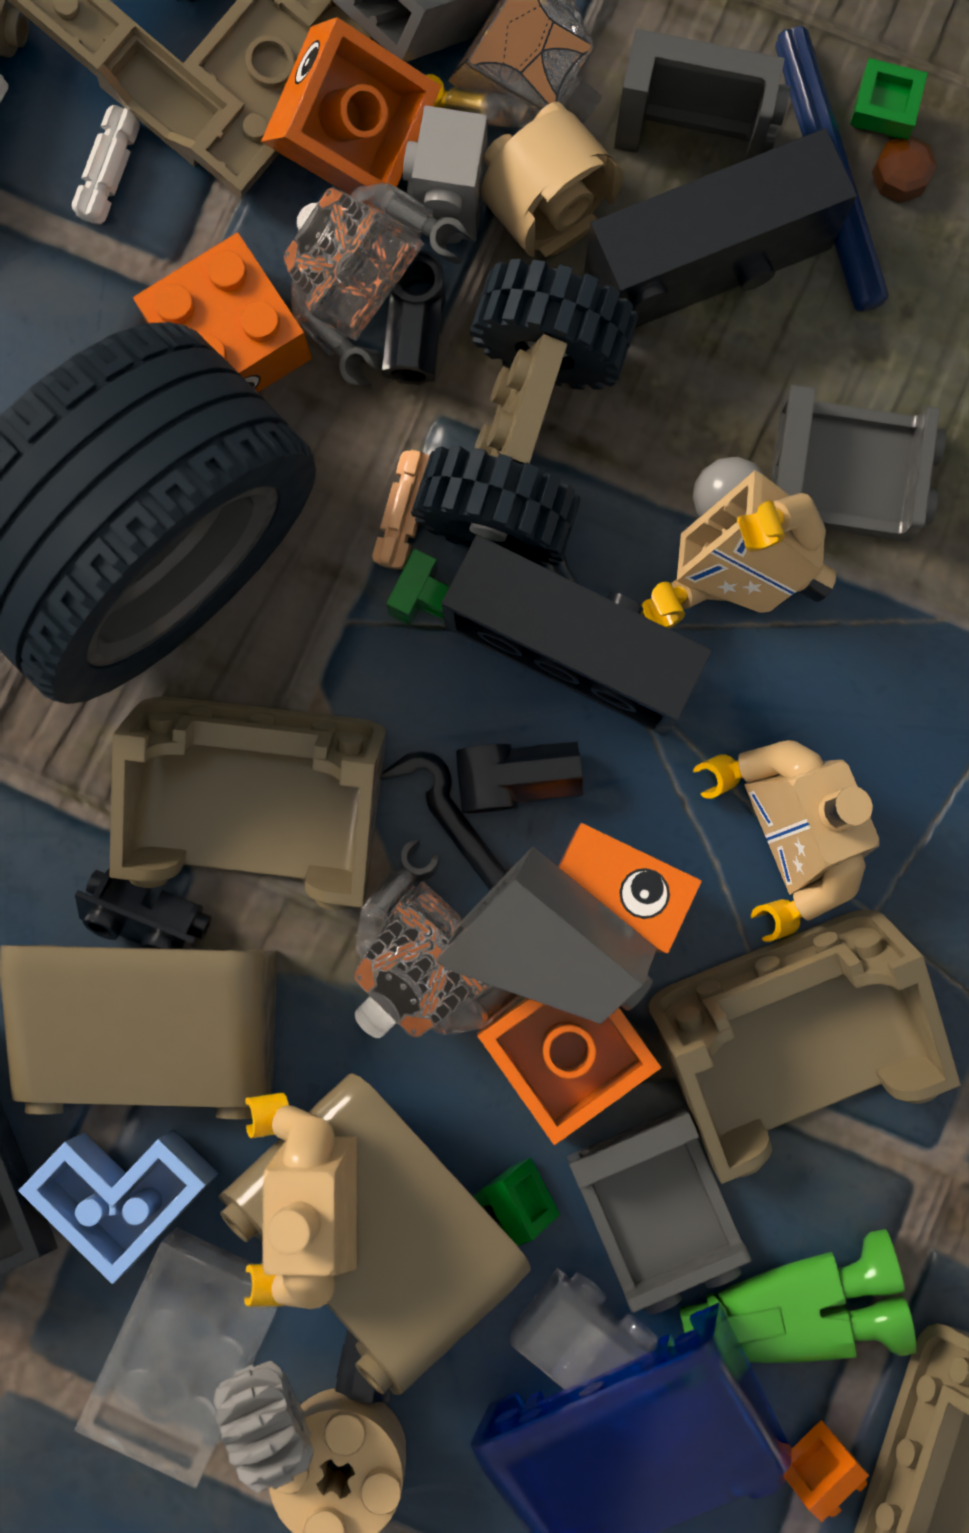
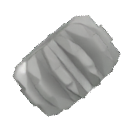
M271 1360L258 1366L252 1364L234 1372L233 1377L220 1383L219 1388L215 1390L213 1401L217 1410L215 1419L220 1427L221 1441L227 1449L229 1462L235 1466L241 1482L254 1492L259 1493L270 1487L277 1489L294 1481V1476L309 1469L314 1450L310 1442L311 1433L304 1418L305 1412L299 1404L296 1390H293L290 1385L288 1375Z

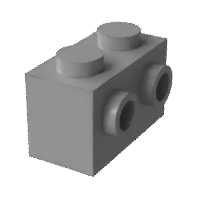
M424 105L418 142H407L403 163V180L408 181L406 203L438 221L449 217L457 219L473 234L474 241L477 239L483 204L481 186L488 169L487 165L483 162V157L487 150V115ZM454 233L448 238L447 243H458L462 239H470L462 233Z

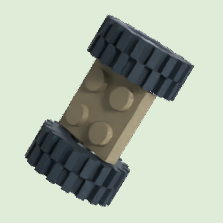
M511 259L509 265L499 262L495 264L494 269H490L470 329V336L474 337L473 342L477 347L485 348V355L491 359L503 360V368L496 379L490 399L491 402L498 404L492 426L484 424L471 452L461 446H450V449L441 446L437 447L435 451H431L411 511L412 517H416L415 521L419 525L428 526V531L435 535L446 536L445 540L456 545L463 544L470 548L476 535H479L540 566H548V563L555 566L562 562L581 498L580 495L574 494L575 489L569 484H559L560 478L551 473L542 474L538 472L539 467L529 463L554 385L561 387L562 383H568L573 389L584 390L585 385H588L592 389L598 390L603 389L604 384L609 387L615 385L616 381L620 378L638 315L636 311H632L633 304L628 299H618L620 292L612 286L601 287L597 285L599 279L587 273L580 277L572 274L573 268L559 264L558 269L548 267L546 261L534 259L531 265H527L522 259Z

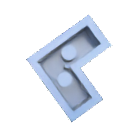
M175 1130L159 1138L127 1172L84 1132L65 1141L18 1191L113 1284L139 1260L219 1173Z

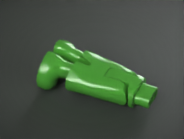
M886 1229L869 1232L863 1239L860 1259L848 1266L838 1268L831 1251L785 1264L736 1283L718 1292V1299L714 1292L707 1293L708 1302L679 1308L690 1360L719 1355L721 1364L729 1363L731 1359L755 1363H798L856 1358L855 1342L872 1340L882 1342L889 1351L897 1356L917 1353L915 1331L909 1306L902 1294H897L905 1292V1287L897 1256ZM897 1294L884 1297L871 1306L849 1311L844 1305L846 1304V1299Z

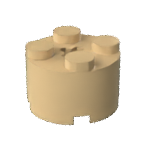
M552 102L538 113L535 120L523 127L513 137L510 134L502 135L487 148L483 162L487 165L488 169L482 182L481 197L487 207L529 256L534 257L535 250H539L544 257H550L568 249L589 233L590 223L597 220L593 212L601 201L605 198L612 205L618 196L623 182V171L574 113L568 111L562 103Z
M328 1389L317 1393L300 1405L305 1412L304 1418L311 1433L310 1442L314 1450L312 1461L307 1471L294 1476V1481L277 1489L269 1488L274 1508L284 1525L292 1533H379L392 1518L401 1498L406 1469V1438L402 1426L394 1412L384 1402L368 1404L350 1400L347 1396L336 1392L335 1389ZM332 1459L338 1467L349 1463L351 1465L350 1472L344 1473L340 1469L333 1471L328 1466L329 1460Z

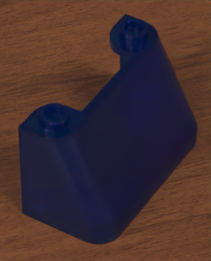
M720 1302L691 1314L689 1320L694 1330L680 1335L674 1341L671 1334L659 1338L656 1349L650 1353L550 1397L544 1398L541 1391L536 1392L528 1397L525 1406L518 1391L489 1404L471 1440L470 1446L482 1471L528 1533H657L747 1494L751 1499H759L774 1493L785 1483L783 1474L789 1469L792 1462V1448Z

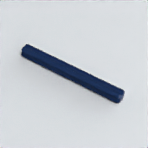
M804 26L786 29L778 35L775 48L778 57L785 58L782 71L787 86H791L790 98L802 137L824 128L827 129L857 195L834 243L854 308L858 312L873 310L884 305L889 293L809 31Z

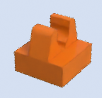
M822 1420L775 1465L807 1509L821 1522L828 1516H837L842 1511L839 1505L856 1489L861 1492L867 1486L866 1479L869 1477V1474L837 1435Z

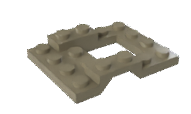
M7 0L97 76L99 86L113 99L133 113L139 121L192 166L195 167L199 163L240 199L279 155V152L265 145L261 140L310 27L338 17L375 41L332 0H237L186 61L182 63L110 0Z

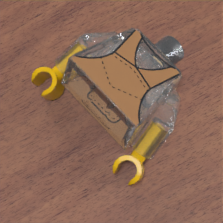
M499 0L448 81L454 86L449 91H446L439 77L434 74L426 75L441 85L433 107L487 115V125L520 129L535 120L538 113L545 106L552 102H560L584 124L600 103L602 94L577 74L592 51L594 44L592 38L585 31L586 28L576 1Z

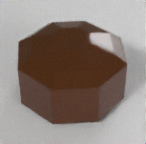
M912 136L908 140L897 138L887 141L873 168L872 175L880 194L901 203L922 196L937 164L929 144Z

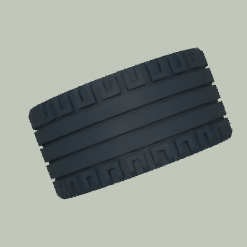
M157 322L143 323L109 335L66 360L35 383L0 415V651L26 676L44 697L65 704L80 703L111 692L140 675L176 649L226 605L262 567L283 541L301 514L313 489L317 469L311 448L196 330L181 324Z

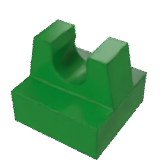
M869 58L862 74L850 125L853 128L867 129L887 134L888 137L908 140L916 124L928 73Z
M414 548L386 603L389 616L411 626L418 610L444 621L441 603L449 587L434 579L438 573L437 559Z
M532 1158L512 1165L472 1196L482 1208L491 1205L499 1221L498 1225L517 1246L533 1241L561 1215Z

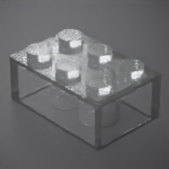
M178 1228L174 1229L163 1239L74 1431L197 1488L222 1437L220 1427L215 1419L217 1411L213 1402L215 1390L219 1388L220 1383L233 1377L234 1372L255 1364L280 1306L247 1307L245 1305L244 1297H250L252 1291V1278L250 1273H246V1267L253 1263Z

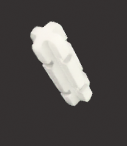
M112 105L106 110L100 126L105 132L97 135L81 179L86 181L85 186H78L71 204L72 209L76 212V216L94 224H102L107 218L112 204L107 198L108 196H114L131 153L126 147L127 145L134 144L140 128V121L133 113L117 105Z

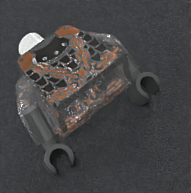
M389 183L360 186L351 195L335 187L326 190L318 203H310L300 211L297 217L299 231L286 249L283 262L293 280L291 282L292 315L300 327L329 356H333L336 353L341 358L339 367L342 377L347 382L355 385L371 386L370 381L360 371V364L363 358L371 367L382 370L383 355L374 349L355 347L348 339L351 338L356 341L414 260L424 245L419 239L421 235L424 234L429 237L433 250L453 264H459L463 261L446 250L448 238L454 233H462L473 242L475 240L473 234L457 219L449 217L438 221L432 217L433 209Z
M411 840L404 845L401 851L402 867L400 870H391L360 910L355 949L361 961L353 972V978L369 997L358 1007L354 1014L358 1025L367 1034L375 1038L383 1037L396 1023L414 1038L421 1037L431 1029L444 1036L482 1029L521 997L515 993L447 970L436 961L455 927L463 918L425 882L437 871L438 853L432 857L430 864L424 868H415L408 862L409 857L419 847V840ZM414 881H422L417 886L413 884Z

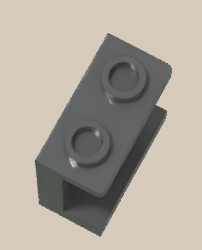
M636 28L622 89L614 148L637 153L643 122L648 120L745 140L747 142V149L744 160L772 150L778 127L783 123L791 86L780 84L785 58Z
M791 384L780 406L770 480L790 496L798 493L811 496L826 530L910 542L924 528V525H931L938 503V489L930 487L932 466L939 465L946 442V430L938 428L940 408L926 406L919 415H908L815 401L816 388Z
M682 1106L567 1155L573 1175L591 1213L631 1312H636L645 1308L647 1314L665 1311L682 1300L680 1292L703 1282L706 1288H715L729 1283L741 1275L740 1266L752 1261L747 1247L738 1234L698 1141L699 1134L690 1113Z

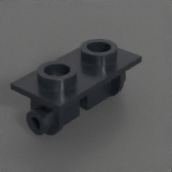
M96 869L87 883L86 893L77 890L75 894L79 919L83 921L84 926L88 930L109 940H116L119 936L141 944V948L196 949L195 937L201 940L204 938L212 916L202 913V905L164 890L161 891L152 910L146 908L143 904L151 888L135 886L130 880L109 878L110 869L105 873Z

